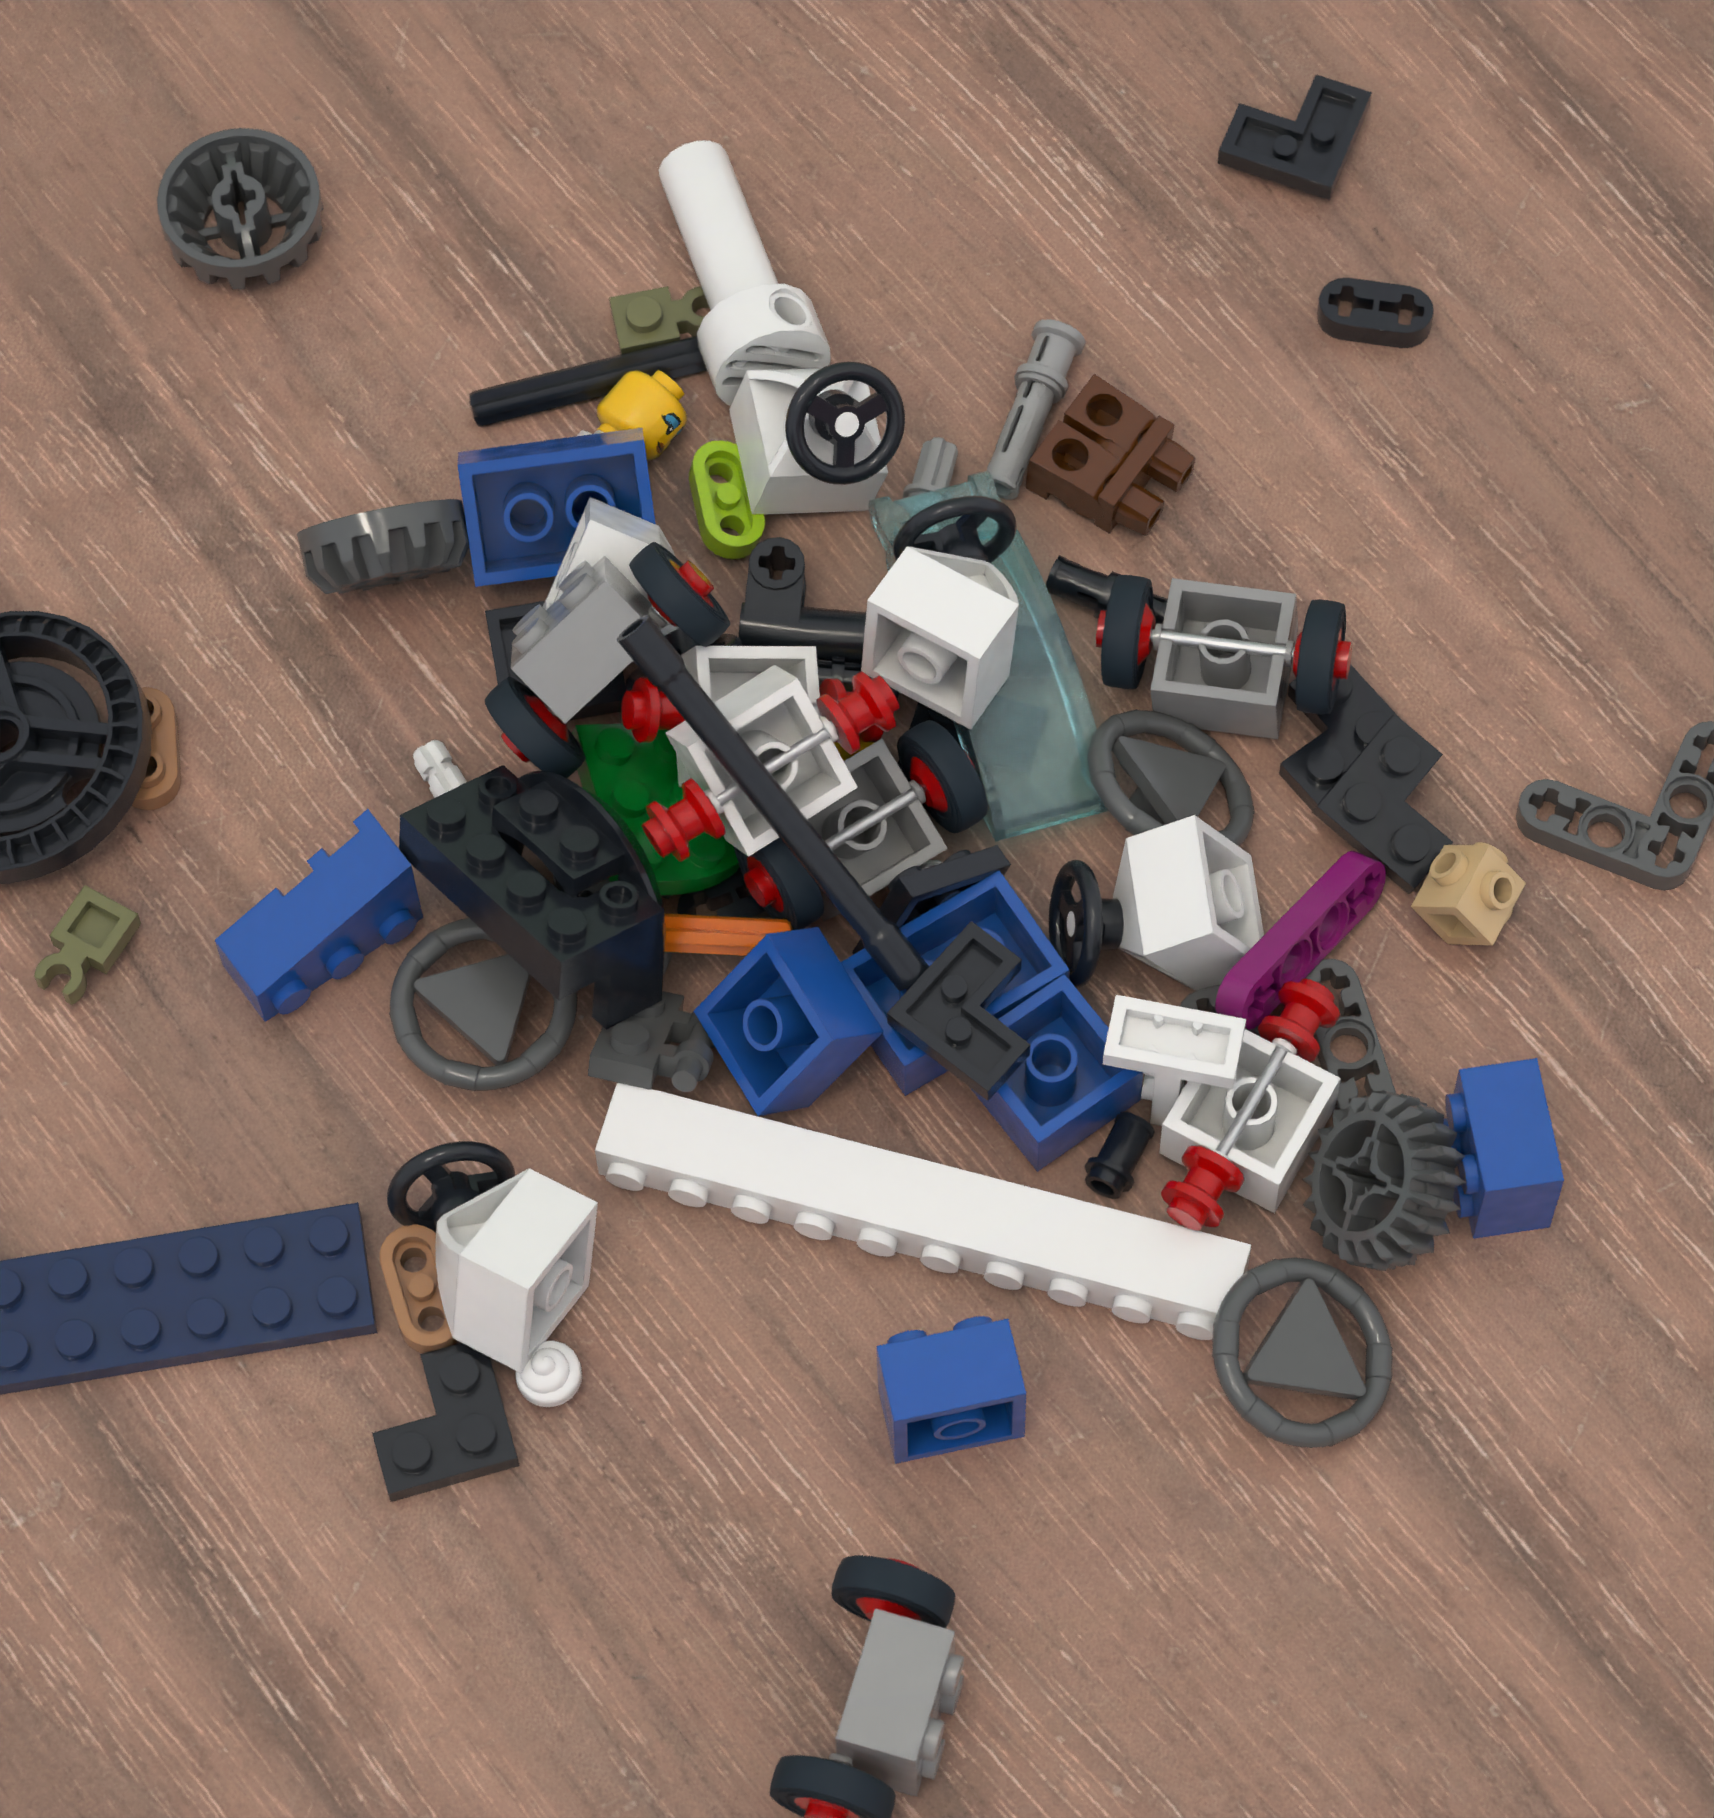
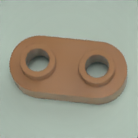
M141 687L147 699L148 709L153 711L150 717L152 737L151 755L148 765L154 766L157 769L152 775L145 777L132 806L141 810H154L170 803L176 797L181 786L178 720L172 701L165 693L155 688Z
M422 1225L402 1226L395 1229L384 1240L379 1258L404 1341L409 1347L420 1353H427L456 1345L458 1341L452 1338L438 1287L436 1233ZM412 1257H421L426 1260L423 1269L417 1272L406 1271L403 1266ZM436 1315L444 1319L443 1325L436 1331H426L421 1328L423 1320L429 1316Z

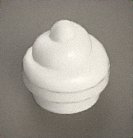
M550 1340L544 1341L538 1347L521 1373L515 1370V1378L519 1391L529 1402L541 1407H555L566 1403L576 1394L582 1380V1369L577 1355L565 1343Z

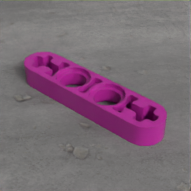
M1348 851L1341 856L1226 974L1216 996L1215 1009L1217 1014L1246 1019L1245 1028L1248 1030L1260 1025L1262 1019L1265 1016H1269L1281 1003L1278 998V992L1285 982H1300L1374 907L1385 884L1386 870L1384 864L1356 851Z

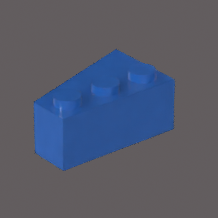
M369 809L353 821L359 832L330 856L326 850L321 848L307 860L314 871L285 896L278 888L273 889L215 939L223 967L264 1022L278 1013L284 1015L297 1010L308 1000L311 991L331 978L341 979L350 975L362 964L366 955L384 943L395 944L403 940L415 929L417 922L423 918L412 865Z

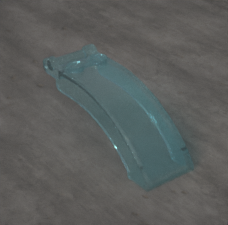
M989 471L971 474L968 476L967 482L894 501L889 496L870 500L868 504L870 520L886 552L887 570L889 571L896 562L893 554V544L901 528L900 524L906 523L921 510L938 502L963 496H984L1001 502ZM961 516L939 522L922 534L938 532L943 527L955 523ZM989 517L977 528L982 545H985L995 535L998 528L997 522ZM1016 530L1015 537L1009 548L999 558L990 563L1011 584L1019 602L1010 675L971 730L953 721L961 747L971 759L983 785L988 804V811L983 819L995 842L1108 811L1100 800L1090 779L1087 754L1091 738L1097 728L1085 688L1054 603L1035 561L1018 530Z

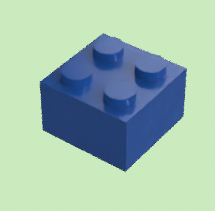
M819 927L766 934L694 1010L695 1015L757 1116L809 1107L884 1032Z
M1063 974L998 1019L1030 1044V1055L989 1101L971 1089L1038 1172L1116 1118L1117 1114L1126 1111L1139 1102L1142 1093L1143 1072L1103 1065V1054L1109 1028L1067 976Z
M1537 1058L1459 1069L1454 1093L1446 1094L1445 1097L1447 1118H1444V1125L1457 1132L1456 1139L1451 1148H1455L1456 1151L1465 1156L1457 1166L1460 1178L1466 1183L1455 1188L1453 1195L1454 1202L1460 1208V1210H1456L1458 1217L1469 1218L1473 1239L1549 1228L1563 1186L1564 1177Z
M972 1317L956 1323L951 1331L927 1335L922 1330H910L890 1337L887 1340V1344L876 1346L878 1392L895 1464L1025 1437L1026 1390L1009 1319L992 1322L990 1317Z

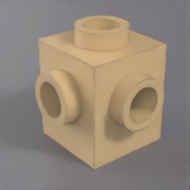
M1482 842L1475 843L1474 845H1444L1439 855L1433 860L1429 874L1411 907L1447 944L1493 946L1502 927L1511 917L1513 907L1526 883L1507 864L1508 859L1506 855L1492 845Z

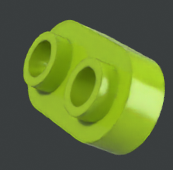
M724 440L708 442L697 450L689 470V484L700 535L706 547L716 555L728 559L743 558L750 555L760 542L765 527L764 514L752 515L737 444ZM719 475L726 479L727 483H717L710 476ZM731 528L735 530L739 534V536L729 535L721 529Z

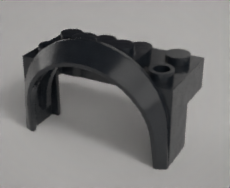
M502 765L400 815L399 849L409 863L557 1000H561L594 983L592 1017L606 1030L662 1001L666 926L665 909L663 908L659 886L650 862L636 836L620 815L601 798L559 774L548 771H533L518 778ZM524 845L547 866L564 891L557 889L522 857ZM613 875H618V881L605 884L600 891L588 897L578 896L582 891Z

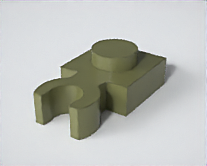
M668 286L609 297L620 354L680 340L679 334L689 333L692 336H697L698 329L705 316H699L695 312L701 308H709L701 286L689 290L682 299L674 301L671 300Z
M84 885L49 935L53 946L60 949V952L46 956L36 967L34 977L38 987L45 990L55 976L67 974L71 978L62 990L63 996L67 1003L71 1005L77 1003L83 997L87 988L85 976L90 967H93L107 975L140 927L141 921L138 913Z

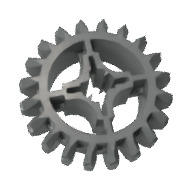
M1381 1091L1380 1093L1372 1092L1370 1097H1352L1349 1108L1333 1110L1334 1127L1318 1129L1322 1141L1320 1149L1307 1153L1315 1161L1313 1173L1302 1179L1312 1187L1311 1196L1303 1204L1312 1213H1316L1310 1229L1323 1236L1324 1248L1329 1249L1333 1254L1339 1255V1259L1346 1260L1350 1265L1379 1271L1394 1270L1396 1266L1415 1265L1418 1255L1434 1253L1433 1235L1450 1234L1445 1221L1448 1212L1460 1210L1459 1206L1453 1201L1454 1190L1466 1182L1455 1174V1167L1465 1157L1456 1151L1455 1148H1451L1456 1139L1457 1132L1444 1125V1114L1437 1112L1433 1107L1427 1106V1103L1420 1102L1419 1098L1387 1091Z

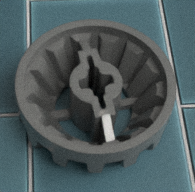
M236 128L206 135L184 148L172 160L163 174L157 195L158 215L165 240L170 245L173 257L181 267H193L198 279L207 284L216 283L219 277H224L228 279L232 289H245L246 278L264 275L268 284L279 281L280 267L287 263L292 267H300L308 259L307 245L319 241L322 234L321 211L324 208L315 170L309 159L297 146L271 132L250 128ZM266 197L274 201L284 213L270 216ZM239 202H243L244 204V213L246 218L245 225H241L240 222V213L238 208ZM214 210L217 226L204 228L208 215ZM286 225L284 236L279 244L261 255L260 248L268 242L272 234V228ZM221 238L226 246L240 253L241 259L227 258L218 254L209 246L207 241Z
M458 499L416 502L371 510L326 521L297 533L305 575L325 594L335 592L343 594L359 589L366 591L379 586L396 585L413 579L428 578L431 574L449 572L452 568L461 566L469 549L464 507L462 501Z

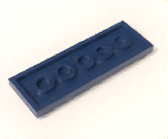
M358 1203L0 1261V1395L377 1333L362 1217Z

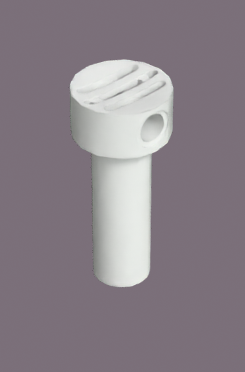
M695 141L673 150L662 161L659 168V176L711 310L702 320L697 332L699 350L716 394L727 405L731 406L747 370L812 369L828 366L831 362L830 346L812 301L801 289L787 284H778L726 150L720 144L712 141Z

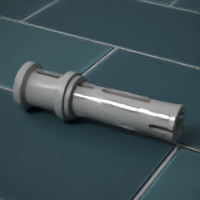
M1043 319L1036 322L1031 333L1035 342L1026 363L1019 365L1014 376L1015 385L1018 389L1017 396L1001 431L992 459L980 482L986 492L998 498H1017L1029 459L1034 453L1052 404L1064 398L1069 387L1065 378L1073 357L1080 355L1085 346L1084 336L1072 326L1061 321Z

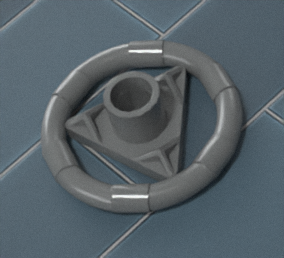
M1138 709L1112 715L1094 732L1087 754L1091 783L1107 810L1129 833L1137 835L1193 815L1198 817L1217 782L1220 780L1226 792L1230 820L1225 829L1218 832L1238 846L1246 840L1251 830L1255 813L1250 786L1235 761L1215 739L1193 724L1161 712ZM1142 733L1153 734L1176 742L1186 751L1130 737ZM1111 752L1117 757L1122 769L1138 786L1130 798L1126 796L1116 780Z
M464 918L448 923L428 933L407 953L393 982L389 1015L397 1043L400 1044L407 1057L428 1076L444 1085L475 1092L502 1089L519 1084L539 1074L561 1053L575 1023L578 991L561 1000H557L553 996V1014L545 1033L528 1047L520 1057L507 1062L532 975L509 954L421 978L423 973L442 957L448 949L454 946L484 939L495 942L470 918ZM415 992L493 1062L495 1066L481 1067L448 1060L435 1052L422 1037L413 1006Z
M1307 1258L1273 1259L1248 1270L1233 1284L1225 1295L1213 1323L1212 1357L1217 1377L1228 1400L1241 1415V1418L1267 1438L1269 1437L1275 1441L1295 1447H1331L1359 1434L1373 1420L1386 1399L1390 1382L1392 1381L1393 1352L1387 1327L1378 1308L1364 1291V1288L1338 1268ZM1286 1282H1301L1292 1293L1242 1373L1238 1360L1239 1323L1246 1307L1257 1295ZM1318 1287L1349 1309L1362 1330L1367 1346L1365 1384ZM1248 1384L1356 1400V1402L1348 1410L1320 1423H1301L1284 1418L1283 1415L1256 1396Z

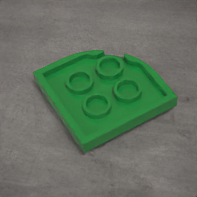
M623 723L575 725L572 734L580 744L586 757L583 764L577 769L582 787L610 805L629 826L650 862L661 895H678L701 891L721 883L737 872L740 866L734 846L727 842L724 836L715 839L703 832L688 842L690 857L680 862L672 853L662 858L654 849L642 828V824L650 820L646 811L647 805L656 801L669 808L683 799L682 787H679L676 751L665 734L669 730H658L652 742L639 743L634 738L632 730H627ZM618 875L609 877L610 882L618 881Z

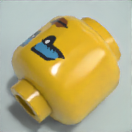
M657 370L652 377L641 371H629L599 403L597 417L601 425L597 430L605 433L643 428L647 460L656 459L683 430L687 423V414L679 402L685 393L674 380L662 371Z

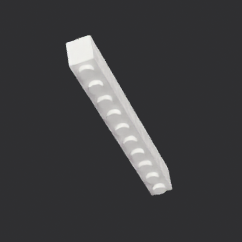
M622 1083L616 1084L595 1148L599 1174L606 1176L607 1181L622 1189L640 1191L643 1189V1186L668 1192V1195L673 1200L687 1206L703 1207L706 1205V1202L730 1208L735 1216L748 1222L764 1224L769 1219L794 1225V1229L809 1238L829 1240L832 1235L856 1241L862 1250L874 1255L890 1257L895 1252L920 1258L923 1265L935 1271L956 1273L958 1269L982 1274L987 1282L1003 1289L1018 1290L1024 1285L1046 1291L1051 1299L1068 1306L1080 1307L1088 1302L1111 1308L1115 1316L1129 1322L1147 1323L1150 1319L1176 1325V1330L1181 1334L1199 1340L1212 1339L1213 1323L1215 1322L1221 1302L1233 1284L1248 1269L1251 1244L658 1090H649Z

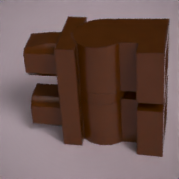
M1093 374L1065 411L1063 422L1059 420L1029 459L1025 488L1046 500L1052 494L1079 515L1094 519V525L1109 534L1117 523H1120L1124 527L1146 536L1158 521L1165 501L1144 489V487L1153 478L1174 492L1180 491L1193 473L1196 458L1172 440L1175 426L1173 423L1160 415L1156 418L1144 406L1096 374Z

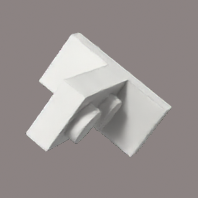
M1116 995L1103 1054V1065L1139 1071L1145 1074L1141 1099L1152 1101L1150 1124L1162 1126L1182 1092L1185 1080L1233 1089L1246 1019Z

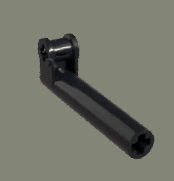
M781 537L768 538L760 542L752 550L749 559L745 602L742 603L738 637L742 640L743 646H816L817 660L832 661V656L845 657V662L862 664L866 612L804 607L806 594L804 555L799 546L791 540ZM774 571H783L782 579H772ZM1016 626L1009 676L1050 679L1053 629Z

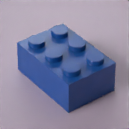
M643 428L458 452L457 465L475 587L556 576L590 497L656 524Z
M1000 870L899 928L929 966L971 921L1021 958V971L985 1009L997 1019L1063 974L1069 979V968ZM865 948L841 961L844 969L884 1031L871 1044V1047L903 1094L906 1096L947 1072L946 1068L887 1024V1012L909 988L899 991Z

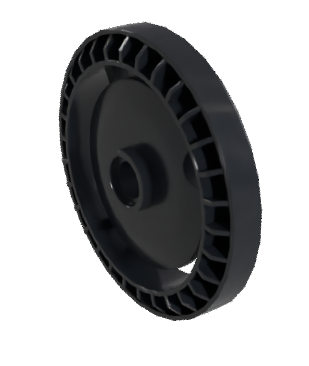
M8 611L0 613V884H11L40 878L67 867L92 851L116 828L131 808L145 779L151 755L152 724L147 699L136 676L110 642L90 627L65 616L41 611ZM43 657L63 661L82 669L98 681L103 690L108 710V723L101 722L97 708L89 694L81 684L64 671L43 663L30 661L8 662V660ZM17 740L10 750L1 753L8 743ZM103 744H105L103 756L101 758ZM91 779L79 796L67 805L66 797L70 788L80 780Z

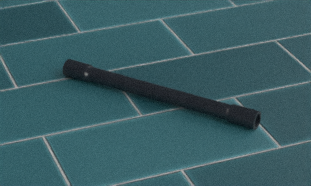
M645 615L630 624L618 636V643L651 684L658 687L862 939L866 951L899 991L911 987L929 968L926 961L897 925L884 916L686 669L683 658L651 618Z

